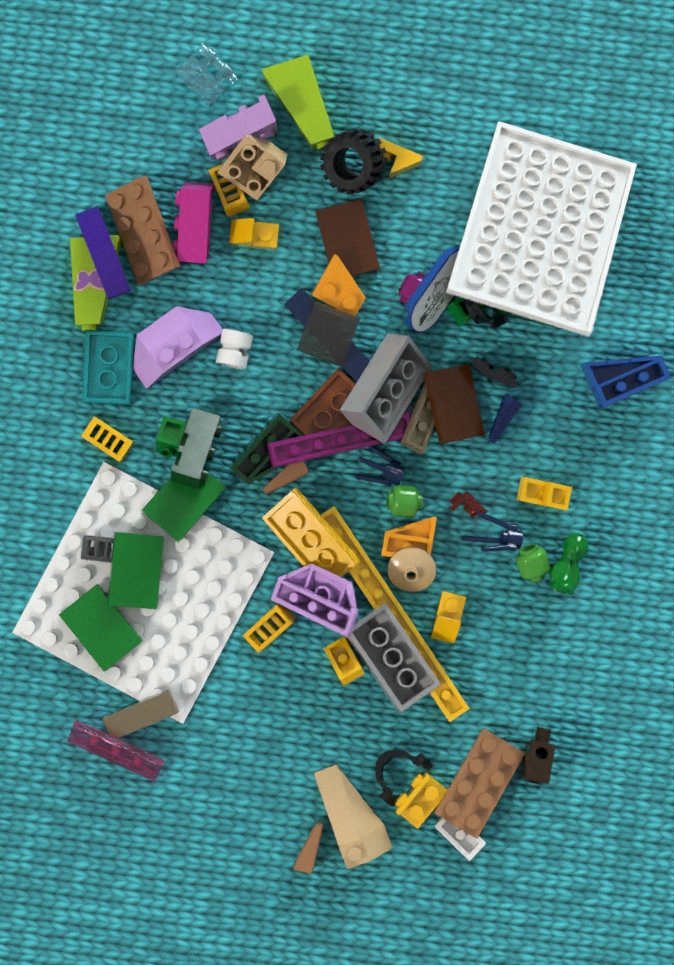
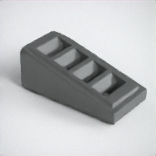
M84 535L81 559L111 563L110 551L114 538ZM91 541H96L94 555H90ZM101 542H106L104 556H100Z

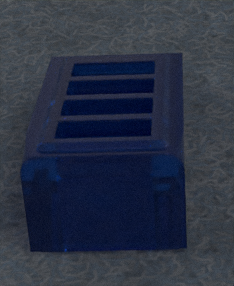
M507 393L502 398L487 438V442L490 445L496 442L521 407V403Z

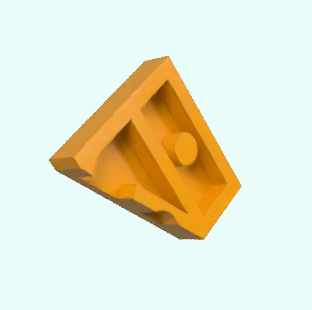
M334 254L312 292V296L355 318L366 297L338 255Z
M437 517L427 518L385 531L381 556L392 557L397 551L409 547L422 549L431 555Z

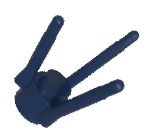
M369 446V449L389 463L382 466L363 457H359L358 460L382 471L381 476L384 478L356 474L355 478L385 484L391 487L392 483L399 485L406 468L400 466L401 462L394 460L376 446Z
M478 512L477 515L507 529L501 531L499 538L461 537L462 541L500 543L497 546L482 547V552L516 551V549L519 550L523 543L522 530H517L518 525L506 523L482 512Z

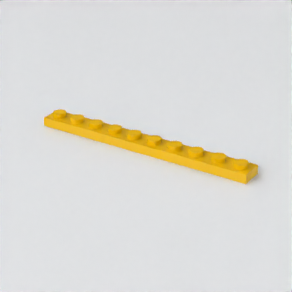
M335 506L321 514L360 560L358 564L349 570V573L372 607L376 609L384 603L387 604L441 683L430 694L448 721L451 722L470 708Z

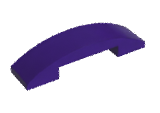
M98 206L75 214L108 300L131 292Z

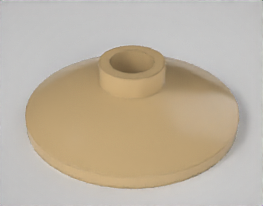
M414 547L404 548L397 551L390 558L388 576L397 588L407 592H417L424 590L434 581L436 564L431 555L426 551ZM412 571V572H414L416 575L411 576V575H408L407 573Z

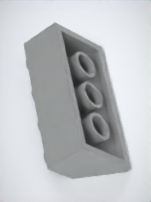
M387 333L340 411L353 426L386 443L424 381V373L430 371L432 365L409 336Z
M386 603L355 622L350 637L346 638L397 712L404 711L441 685Z

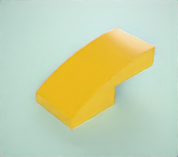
M521 477L516 500L568 511L572 487Z

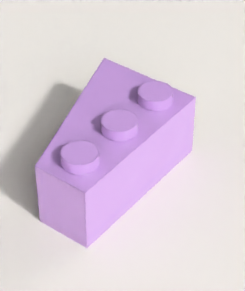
M265 94L258 97L259 103L249 108L243 105L238 108L239 112L228 117L224 115L199 128L200 135L212 161L215 159L221 161L228 158L246 134L267 140L275 137L274 134L278 132L277 123Z

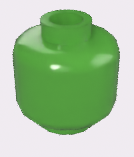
M395 485L391 491L387 492L386 506L393 516L414 517L417 510L422 509L423 496L418 494L415 486Z
M537 544L526 545L519 549V553L516 555V564L520 576L524 579H530L531 582L543 580L545 578L544 575L550 570V563L545 549L538 547Z

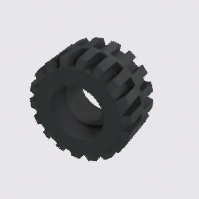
M351 129L332 137L328 141L329 144H326L323 148V151L326 153L321 154L320 160L324 161V164L320 165L321 170L326 172L323 176L325 180L329 179L331 181L329 185L332 188L337 186V191L341 193L346 191L347 194L355 192L357 194L382 179L381 175L386 171L383 165L387 163V158H383L386 150L385 147L380 148L379 145L382 142L379 138L374 140V134L371 132L366 134L364 129L357 131L356 129ZM348 148L355 150L362 159L363 167L360 175L353 173L346 165L345 154Z

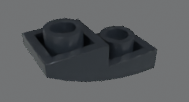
M477 356L469 364L478 374L497 385L514 389L518 385L515 381L517 376L509 368L504 369L501 366L494 373L491 370L494 367L484 357L480 359Z

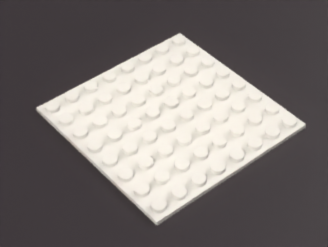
M103 462L12 633L139 701L170 690L179 709L178 714L170 717L183 724L274 552L205 515L198 520L178 543L141 511L158 490ZM114 532L164 536L157 609L116 606L143 641L104 672L59 616L62 611L96 584L108 596L111 563L81 559L83 536L92 535L114 538ZM91 541L90 555H94L96 541ZM101 542L100 556H104L106 542ZM111 543L110 557H112L113 543Z

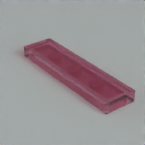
M78 720L74 722L67 742L154 782L165 761Z

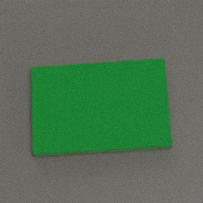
M208 473L206 483L200 484L199 490L172 482L170 478L141 511L179 543L226 490V487L210 473Z
M114 532L108 606L157 609L164 536Z
M96 584L62 611L59 616L105 672L143 640L116 606L107 605L108 596Z

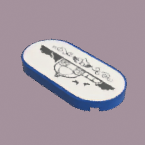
M456 245L455 248L450 247L440 255L410 297L405 310L408 312L407 317H405V323L412 330L425 332L433 327L456 296L446 293L460 245Z

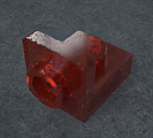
M467 491L463 494L457 492L449 501L452 504L448 508L451 512L463 502L465 504L463 507L464 511L472 518L475 516L481 518L477 515L478 512L484 514L488 512Z

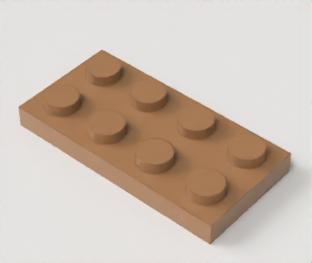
M141 176L105 195L138 285H145L180 267L147 176Z
M482 728L434 814L477 839L525 753Z

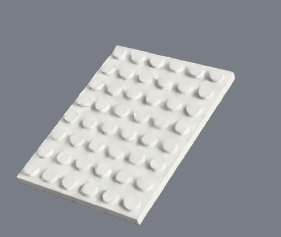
M498 121L446 293L589 337L594 325L637 164Z

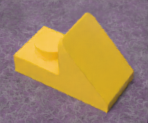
M379 138L382 142L379 145L380 148L385 147L386 150L383 158H387V161L395 160L389 178L421 165L422 155Z
M254 218L231 220L229 244L277 249L279 224L255 222Z
M442 591L430 638L454 644L461 625L460 620L466 600L465 596Z
M345 636L324 647L343 686L365 674Z

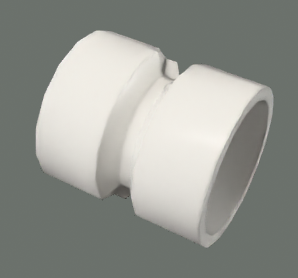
M223 329L220 339L223 347L218 349L216 363L232 368L246 369L249 358L246 351L251 349L253 335Z

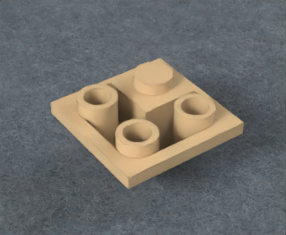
M246 134L217 173L255 200H258L285 166L287 153L267 139Z

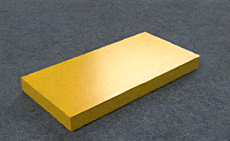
M297 487L262 517L303 567L315 564L342 577L360 562L358 557Z

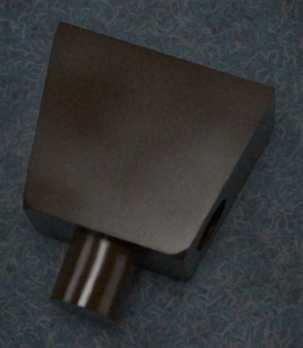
M537 727L535 739L527 741L518 780L538 785L549 784L555 753V745L549 744L551 730ZM537 749L542 752L541 759L536 756Z

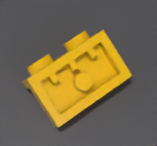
M427 772L423 775L418 774L410 784L412 789L407 795L402 793L395 802V805H397L395 812L399 816H403L417 829L440 803L447 790Z

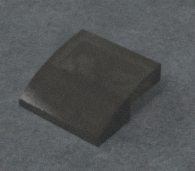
M315 301L297 350L342 367L360 318Z

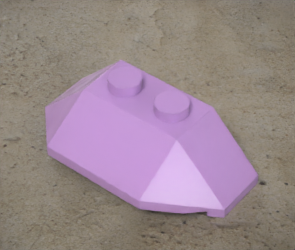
M176 306L137 334L133 371L146 389H148L219 338L223 329L209 312Z
M315 564L307 565L287 575L280 576L271 597L272 601L346 637H350L358 616L352 582Z

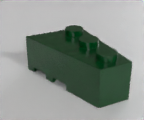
M276 413L228 467L249 485L278 468H272L267 443L303 435L284 417Z

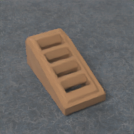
M304 461L288 464L263 488L265 494H270L307 475L309 471Z
M322 821L315 823L294 862V870L313 873L323 828Z

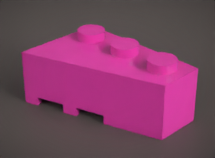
M185 182L180 191L176 192V206H180L179 216H175L174 229L179 231L178 240H174L173 248L180 262L206 264L209 260L210 220L213 210L211 201L214 184Z

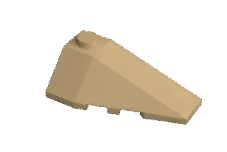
M337 764L314 772L347 869L369 862L393 848L384 823L354 788Z

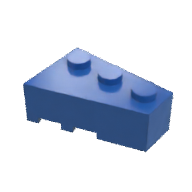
M662 356L585 362L580 365L599 409L671 378Z

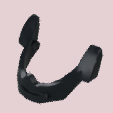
M462 297L470 317L476 324H490L492 329H495L508 322L506 315H486L480 309L479 302Z
M388 750L379 756L375 764L376 780L383 789L380 798L388 805L394 807L397 799L384 781V766L392 758L405 757L410 759L417 767L422 766L426 770H430L433 764L423 753L414 757L403 750Z

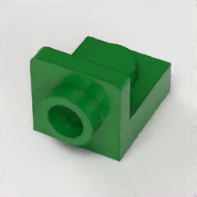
M164 416L156 439V452L165 457H177V450L179 445H181L187 422Z

